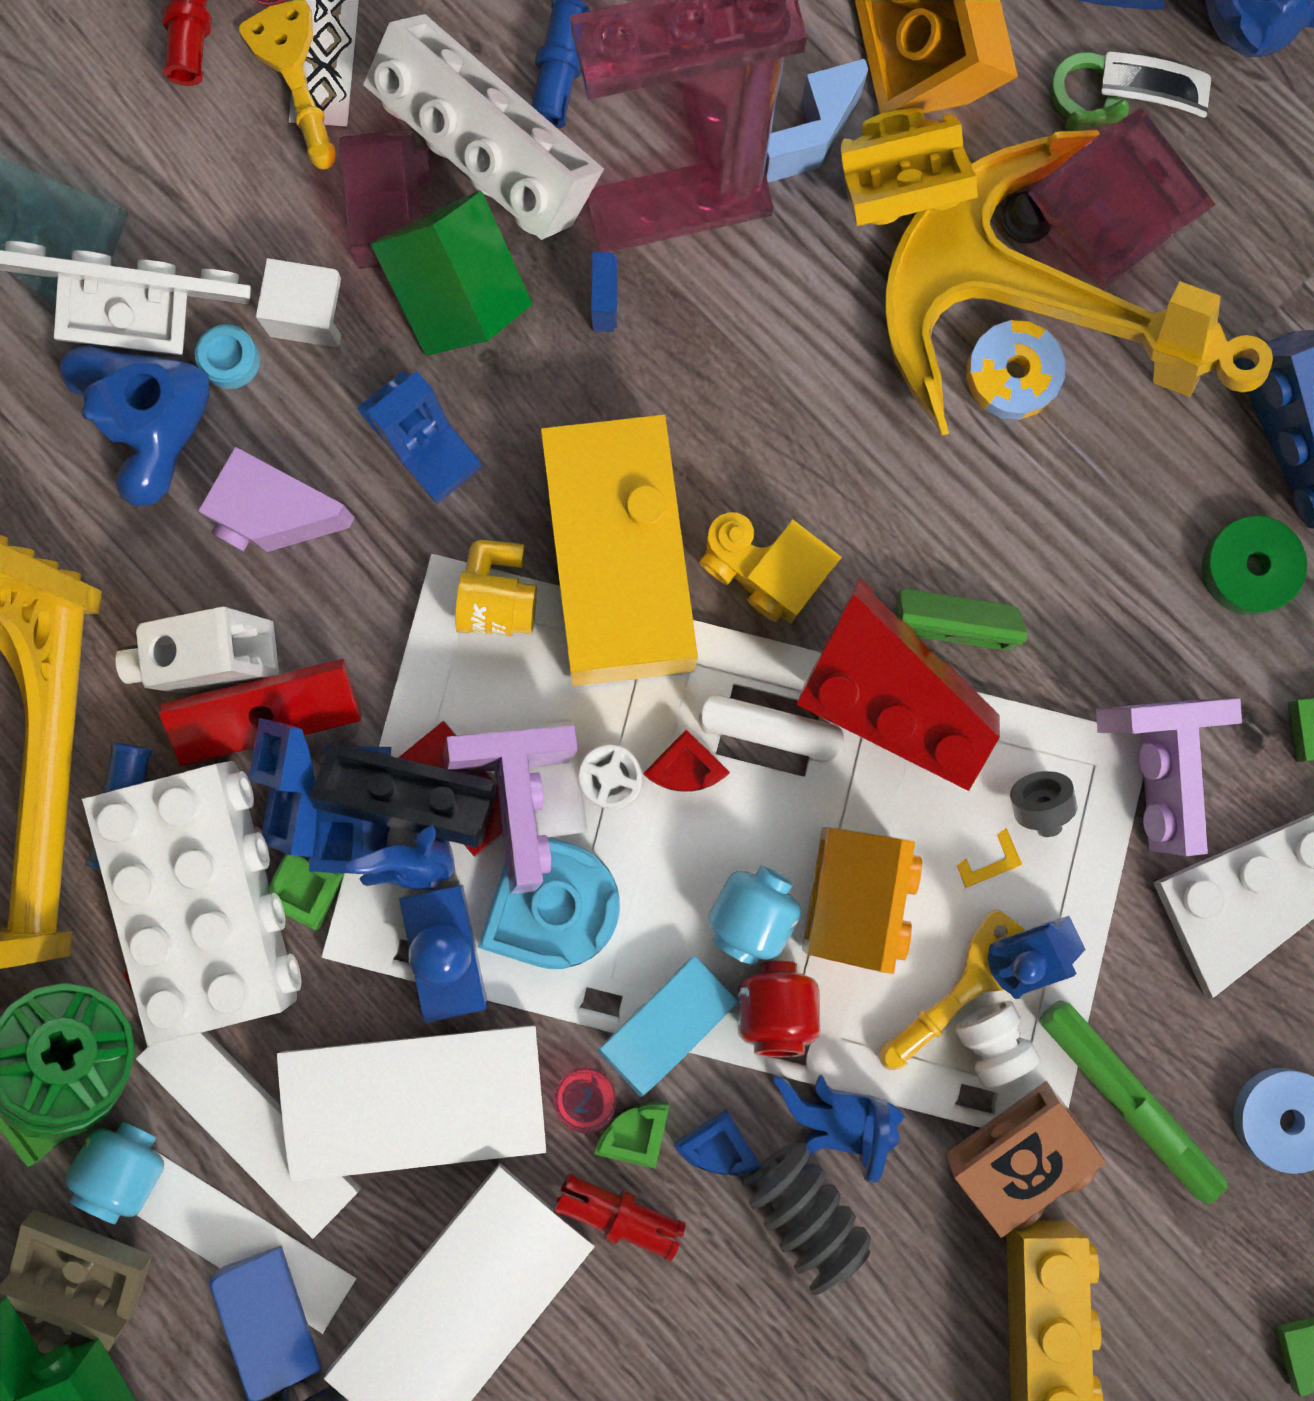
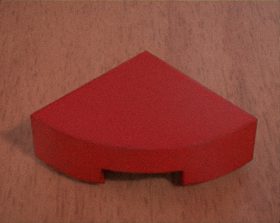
M685 730L653 762L643 775L662 788L678 792H693L717 784L731 772L694 736Z

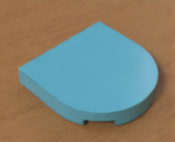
M549 837L551 872L542 874L543 883L535 892L510 894L505 860L478 948L545 969H565L588 961L607 945L618 923L620 897L616 881L602 860L582 847Z

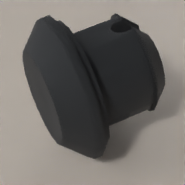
M1030 189L1029 191L1015 193L1006 201L1001 212L1003 229L1011 238L1022 243L1037 242L1047 236L1054 222V212L1048 195L1041 190Z

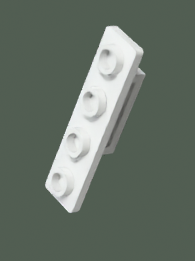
M6 241L5 251L0 250L1 271L58 278L54 339L56 341L92 344L183 357L187 296L249 304L251 286L238 284L239 275L233 272L201 269V279L175 275V265L152 260H137L136 270L111 266L112 257L109 255L79 250L72 251V260L45 257L46 247L19 241Z

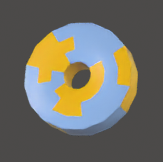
M1010 320L994 325L978 339L967 360L966 382L972 397L985 411L1001 419L1021 420L1038 414L1057 396L1065 380L1066 360L1059 342L1047 329L1030 321ZM1010 362L1020 364L1024 370V377H1012L1006 369V364Z

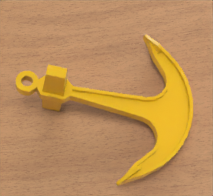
M1098 130L1058 131L1051 136L1003 148L977 160L971 165L976 174L978 198L959 202L958 205L948 210L934 211L929 209L917 212L903 233L892 260L886 288V318L890 345L895 362L913 397L938 428L941 436L949 434V430L944 417L941 373L931 341L932 328L941 313L953 304L971 298L990 299L1141 343L1150 359L1154 361L1153 384L1187 397H1191L1200 376L1215 369L1221 383L1230 390L1237 392L1253 391L1260 387L1267 379L1273 361L1270 347L1260 338L1249 335L1235 337L1227 342L1222 327L1218 323L1220 295L1179 281L1169 301L1167 310L1153 313L1016 252L996 238L990 226V220L996 206L1009 194L1062 170L1098 145L1102 140ZM1238 358H1248L1254 362L1256 367L1251 370H1241L1235 366L1233 361Z

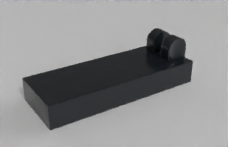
M331 742L310 792L309 799L314 809L417 834L433 825L436 830L435 838L477 848L478 845L483 843L486 834L485 824L490 822L493 815V802L497 791L494 780Z

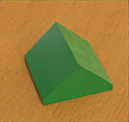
M481 190L370 242L425 356L487 342L533 305Z

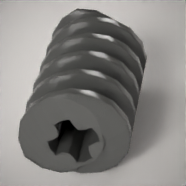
M794 1143L785 1146L760 1164V1168L749 1173L743 1180L742 1185L756 1182L759 1186V1189L749 1201L752 1209L770 1203L774 1207V1210L764 1222V1226L768 1231L783 1225L789 1228V1231L779 1243L782 1252L799 1246L803 1248V1254L794 1265L797 1273H804L813 1268L818 1269L819 1274L809 1286L811 1293L818 1295L844 1282L859 1270L870 1255L868 1248L871 1237L864 1227H853L856 1215L850 1206H837L841 1194L835 1185L826 1184L821 1186L826 1173L820 1164L811 1163L805 1165L811 1153L805 1143Z

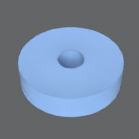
M1289 1068L1268 1069L1253 1076L1240 1090L1234 1106V1128L1240 1143L1254 1159L1277 1171L1298 1174L1314 1170V1077ZM1292 1110L1295 1115V1122L1290 1129L1283 1131L1280 1125L1281 1116L1285 1111Z

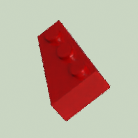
M859 577L803 686L796 705L970 791L1000 738V715L945 660L941 661L916 636V632L903 619L899 620L873 594L874 590Z

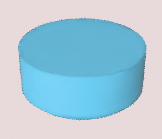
M222 324L208 329L200 337L195 348V360L198 368L209 375L211 383L224 389H236L246 385L255 377L260 366V353L257 345L247 332L234 325Z

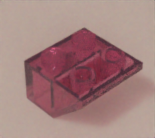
M1143 108L1138 109L1108 127L1028 193L1041 209L1046 221L1057 230L1077 256L1082 268L1093 277L1102 290L1164 248L1216 205Z

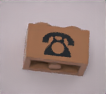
M1048 1081L1042 1083L945 1153L955 1180L1001 1238L1013 1229L1021 1230L1035 1223L1042 1216L1048 1204L1065 1192H1076L1087 1186L1096 1176L1097 1170L1107 1163L1091 1137Z

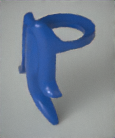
M383 825L377 851L343 865L350 873L363 874L359 879L365 886L390 883L403 888L424 890L437 889L441 881L451 879L455 872V862L450 842L435 838L436 830L433 825L417 835L415 839L417 846L414 848L404 845L388 847L387 836L391 827Z
M822 1074L816 1080V1092L826 1103L806 1101L799 1096L787 1079L781 1076L773 1077L774 1083L779 1088L789 1111L797 1122L816 1129L805 1139V1145L811 1152L810 1156L822 1148L858 1154L864 1180L871 1183L880 1181L887 1153L900 1141L896 1127L905 1117L899 1108L887 1100L871 1095L834 1090L827 1085Z

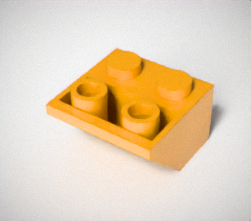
M822 827L802 950L807 955L894 974L896 959L906 960L911 942V921L903 920L907 894L916 895L921 880L922 857L913 855L915 841Z

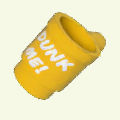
M476 540L471 544L466 570L462 571L458 585L455 611L456 632H474L511 637L514 635V632L532 634L536 613L537 585L519 583L517 578L490 576L491 565L523 568L525 544L491 540Z

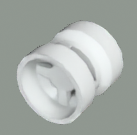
M1010 1000L982 1008L962 1019L954 1027L962 1045L972 1049L975 1055H980L974 1069L985 1088L1011 1082L1027 1074L1041 1062L1033 1042L1018 1038L1021 1034L1018 1029L1021 1018L1013 1002Z

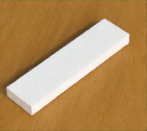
M208 1031L150 1045L136 1058L312 1239L361 1190V1187L349 1175L291 1182L281 1106Z

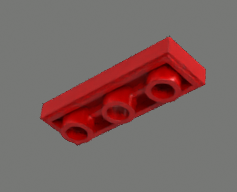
M344 658L161 704L159 711L160 718L180 766L254 748L259 718L300 728L304 735L360 722L362 714ZM264 706L270 710L259 711L255 707Z

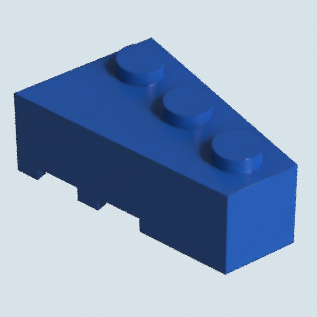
M1314 330L1293 331L1266 342L1273 356L1270 372L1260 387L1253 391H1247V394L1293 494L1296 510L1305 521L1307 528L1314 529ZM1238 358L1233 361L1235 366L1241 370H1251L1256 367L1254 362L1248 358Z

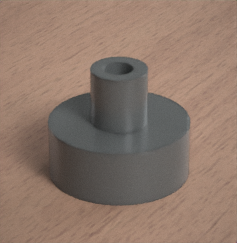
M1042 771L1029 774L1018 780L1010 790V799L1016 821L1027 829L1037 830L1038 834L1042 837L1058 835L1062 831V825L1068 823L1077 812L1078 806L1073 783L1069 777L1058 772Z

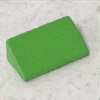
M901 589L898 593L895 616L899 620L903 619L916 632V636L919 638L1008 652L1019 647L1027 640L1028 632L1021 612L1013 605L911 589Z

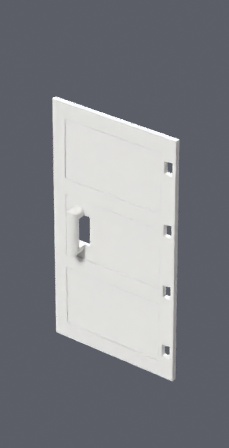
M431 554L379 747H391V756L398 758L443 720L457 736L524 730L528 725L570 720L575 725L579 771L586 755L597 747L616 745L630 751L639 762L643 776L641 790L635 800L625 807L617 809L601 808L588 800L582 791L587 831L551 837L592 852L608 867L619 891L620 913L618 923L611 939L598 954L582 964L565 969H545L478 948L506 860L502 835L476 857L469 852L465 845L450 842L454 856L455 872L451 879L441 881L437 889H409L390 883L365 886L359 879L363 874L344 873L322 958L416 982L410 964L395 960L399 954L402 940L407 941L399 898L463 884L487 1001L614 1033L693 956H696L737 1000L739 983L750 975L760 973V963L766 961H790L797 963L798 974H804L813 978L820 989L821 1032L820 1037L807 1047L805 1065L775 1057L755 1055L754 1045L744 1042L738 1034V1003L689 1053L816 1085L818 1076L822 1074L827 1085L834 1090L871 1095L887 1100L894 1106L980 1128L1045 1081H1048L1069 1108L1078 1066L1042 1027L1040 1017L1052 1004L1062 1000L1070 1003L1088 1023L1144 776L1139 764V753L1142 748L1141 733H1097V722L977 692L1000 715V738L970 791H967L820 716L818 720L730 698L733 685L798 701L803 686L821 652L693 620L698 653L694 672L572 687L560 586L491 569L490 576L517 578L519 583L537 585V603L532 634L514 632L512 637L474 632L460 633L456 632L455 629L456 599L462 571L466 570L467 562ZM685 730L694 736L731 772L717 784L693 792H678L662 788L643 775L653 762ZM726 735L809 756L805 775L803 777L717 755L720 736ZM486 771L496 783L495 771ZM1053 771L1064 774L1071 779L1078 808L1075 816L1068 823L1062 825V831L1058 835L1042 837L1038 834L1037 830L1027 829L1016 821L1010 799V790L1024 776L1036 772ZM391 827L387 836L388 847L404 845L414 848L417 846L415 839L418 834ZM822 827L915 841L913 855L922 857L921 880L916 895L907 894L903 920L911 921V942L906 960L896 959L894 974L810 956L802 950ZM1007 828L1023 865L965 888L957 865L967 858L973 872L1005 859L1006 856L997 834ZM762 865L783 875L793 883L789 894L800 904L802 914L781 954L777 958L770 960L759 959L756 965H750L730 956L713 943L712 939L715 932L708 924V915L728 877L733 872L747 871L756 874L758 868ZM1001 910L1025 930L1048 921H1055L1065 916H1070L1086 949L1072 964L1077 973L1074 977L1025 993L1020 999H1014L1005 990L982 993L964 1005L941 1031L942 1035L938 1038L935 1036L906 1061L908 1063L906 1066L897 1070H887L882 1066L879 1060V1052L882 1045L887 1040L890 1042L917 1019L918 1013L921 1010L925 1012L948 995L962 976L969 942L989 912ZM996 927L994 936L998 938L1004 936L1005 927ZM587 987L623 996L619 1009L620 1016L616 1017L581 1008L580 1005L583 1003ZM1010 1000L1013 1002L1021 1018L1018 1026L1021 1034L1018 1038L1033 1042L1041 1062L1033 1070L1011 1082L985 1088L974 1069L980 1055H975L972 1049L962 1045L954 1027L962 1019L982 1008ZM961 1084L994 1092L991 1104L992 1112L988 1113L955 1104L959 1097Z

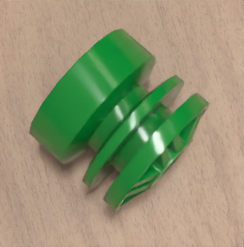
M61 983L34 989L9 1005L0 1017V1117L4 1123L28 1137L58 1140L82 1134L106 1118L120 1098L129 1079L135 1054L131 1025L116 1002L91 987ZM59 1043L64 1052L74 1049L77 1051L73 1055L71 1069L62 1071L57 1062L44 1064L49 1057L51 1045Z

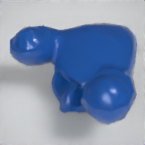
M92 344L71 348L61 358L60 377L70 393L83 395L84 407L82 408V416L87 420H91L112 442H124L131 445L135 451L122 462L114 479L119 497L135 507L155 504L169 491L178 455L193 435L205 411L210 396L209 375L192 364L174 359L121 353Z

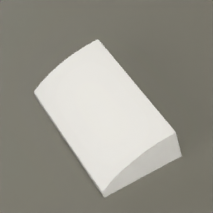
M535 1025L277 1053L282 1121L291 1182L546 1153Z
M499 1162L328 1369L324 1380L349 1401H471L595 1246L561 1215L554 1213L553 1208Z

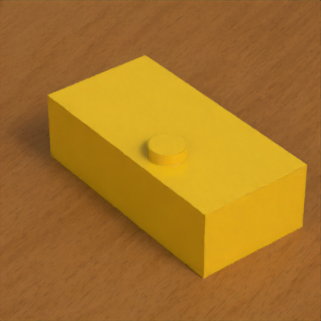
M665 415L541 428L572 687L694 672L698 653Z

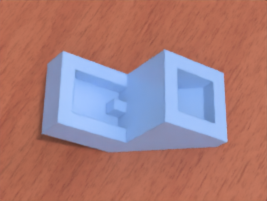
M865 59L807 74L801 101L807 123L763 135L759 165L765 183L822 168L861 97L868 73Z

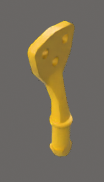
M294 0L269 6L242 22L239 26V33L259 61L281 73L292 91L297 113L295 121L296 125L302 130L307 145V156L311 164L316 168L329 169L335 162L336 150L334 145L330 143L324 125V112L316 107L308 90L304 62L313 39L312 10L305 0Z
M1001 910L989 912L969 942L962 976L948 995L925 1012L921 1010L918 1013L917 1019L890 1042L887 1040L882 1045L879 1052V1060L882 1066L887 1070L903 1068L908 1064L906 1061L935 1036L938 1038L942 1035L941 1031L964 1005L982 993L1003 991L1004 989L997 983L990 970L988 962L989 946L994 941L1019 933L1025 929ZM1004 926V936L1000 938L995 937V928Z

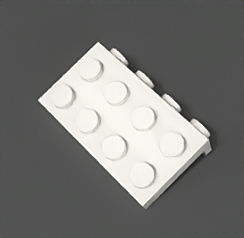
M234 761L213 764L82 799L147 1046L280 1013L296 1002L297 991L301 988L300 968L295 956L286 952L281 930L285 928V912L282 902L276 893L268 894L269 883L265 869L269 867V851L264 837L260 832H255L249 811L254 802L251 783L243 771L239 772Z

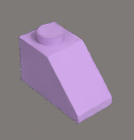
M237 447L232 451L198 511L216 524L211 532L213 536L242 552L245 551L249 543L266 552L348 529L355 519L351 512L340 502Z

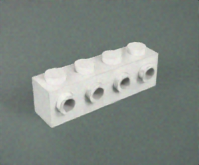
M426 14L389 22L363 84L382 101L384 109L394 117L404 120L425 138L427 146L433 152L448 158L469 177L471 184L477 190H481L483 194L494 198L513 215L518 226L526 232L534 234L543 240L571 227L604 168Z

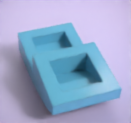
M693 956L645 1004L640 1006L603 1043L597 1052L642 1097L738 1003V1000L696 956Z

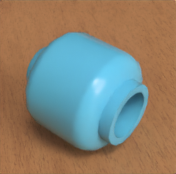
M760 865L756 874L747 871L733 872L728 877L708 915V924L715 932L712 939L713 943L730 956L750 965H756L759 959L770 960L777 958L781 954L802 914L800 904L789 894L793 883L783 875Z
M122 1121L116 1132L106 1128H98L92 1131L65 1177L66 1186L74 1193L69 1203L111 1224H116L120 1216L133 1217L142 1210L164 1170V1160L158 1153L151 1150L157 1137Z

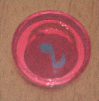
M591 1066L577 1067L567 1072L559 1081L554 1094V1108L559 1120L567 1128L579 1133H591L603 1128L611 1120L616 1109L617 1093L613 1081L605 1072Z

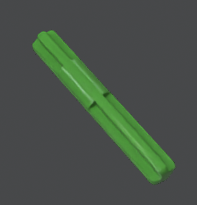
M1059 1000L1052 1004L1040 1017L1042 1027L1191 1194L1205 1204L1215 1202L1228 1188L1225 1176L1070 1003Z

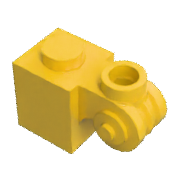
M728 512L717 517L709 528L706 554L699 561V564L711 576L725 585H728L733 578L744 586L743 588L751 593L747 599L749 604L773 622H777L782 617L791 624L842 558L793 519L774 544L769 547L759 548L751 544L754 538V529L751 521L746 516L740 513Z

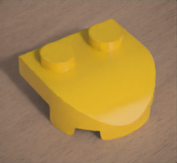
M904 108L885 112L865 120L862 123V135L855 141L844 138L841 143L847 197L857 226L865 224L884 225L897 220L900 216L929 209L934 211L948 210L958 205L959 202L978 198L976 174L963 147L962 125L950 113H947L942 118L941 123L925 120L921 108Z

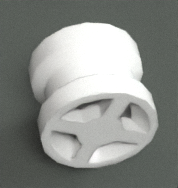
M605 745L595 748L586 755L580 765L578 778L581 790L588 800L601 808L617 809L625 807L635 800L641 790L643 776L639 762L630 751L621 746Z

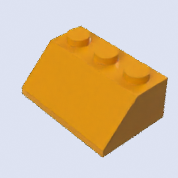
M855 0L880 114L904 108H921L923 113L968 105L1018 77L1000 0Z

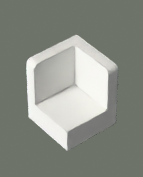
M267 258L256 318L268 335L274 338L339 347L341 334L333 322L341 282L338 271L331 268Z

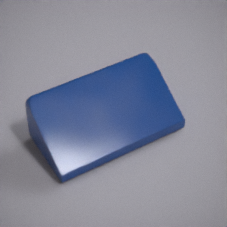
M282 1246L225 1265L210 1278V1288L248 1401L263 1400L321 1370L322 1364Z

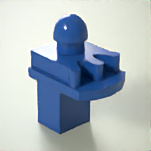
M1068 915L992 942L989 946L988 962L992 976L1000 987L1010 993L1014 999H1020L1025 993L1074 977L1077 973L1072 964L1086 949Z

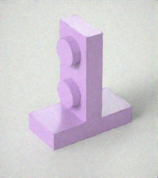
M1240 698L1195 699L1096 708L1097 733H1141L1142 748L1139 753V764L1144 775L1146 810L1143 823L1148 836L1149 851L1180 856L1208 854L1199 728L1242 724Z
M575 725L450 736L446 738L442 751L444 769L465 774L495 771L510 894L535 892L543 883L542 874L551 872V853L547 835L537 836L534 811L543 809L542 782L539 772L529 773V767L568 764L578 750Z

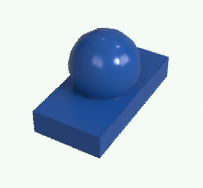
M463 884L399 898L409 946V964L415 975L424 1023L486 1010L488 1002Z

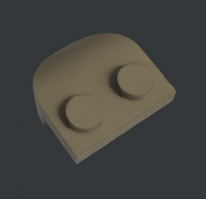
M34 1209L21 1224L9 1274L0 1284V1298L8 1297L43 1356L62 1345H69L73 1349L98 1338L108 1352L137 1309L152 1254Z

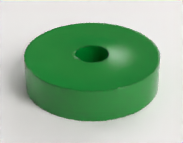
M1249 516L1225 526L1211 538L1203 554L1202 574L1208 591L1220 605L1242 615H1261L1283 607L1296 597L1306 579L1307 557L1302 542L1287 525L1266 516ZM1249 556L1257 558L1261 563L1262 570L1259 576L1252 574L1248 570L1247 559Z

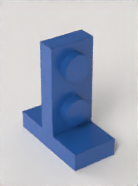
M403 370L357 408L361 416L436 505L483 467L481 461L449 425L434 390L418 371L408 376Z

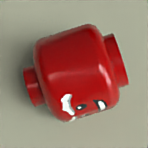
M762 962L759 964L760 973L744 978L738 985V1034L744 1042L754 1045L755 1055L765 1057L802 1056L805 1054V1046L815 1042L820 1037L819 985L813 978L804 974H798L797 963Z

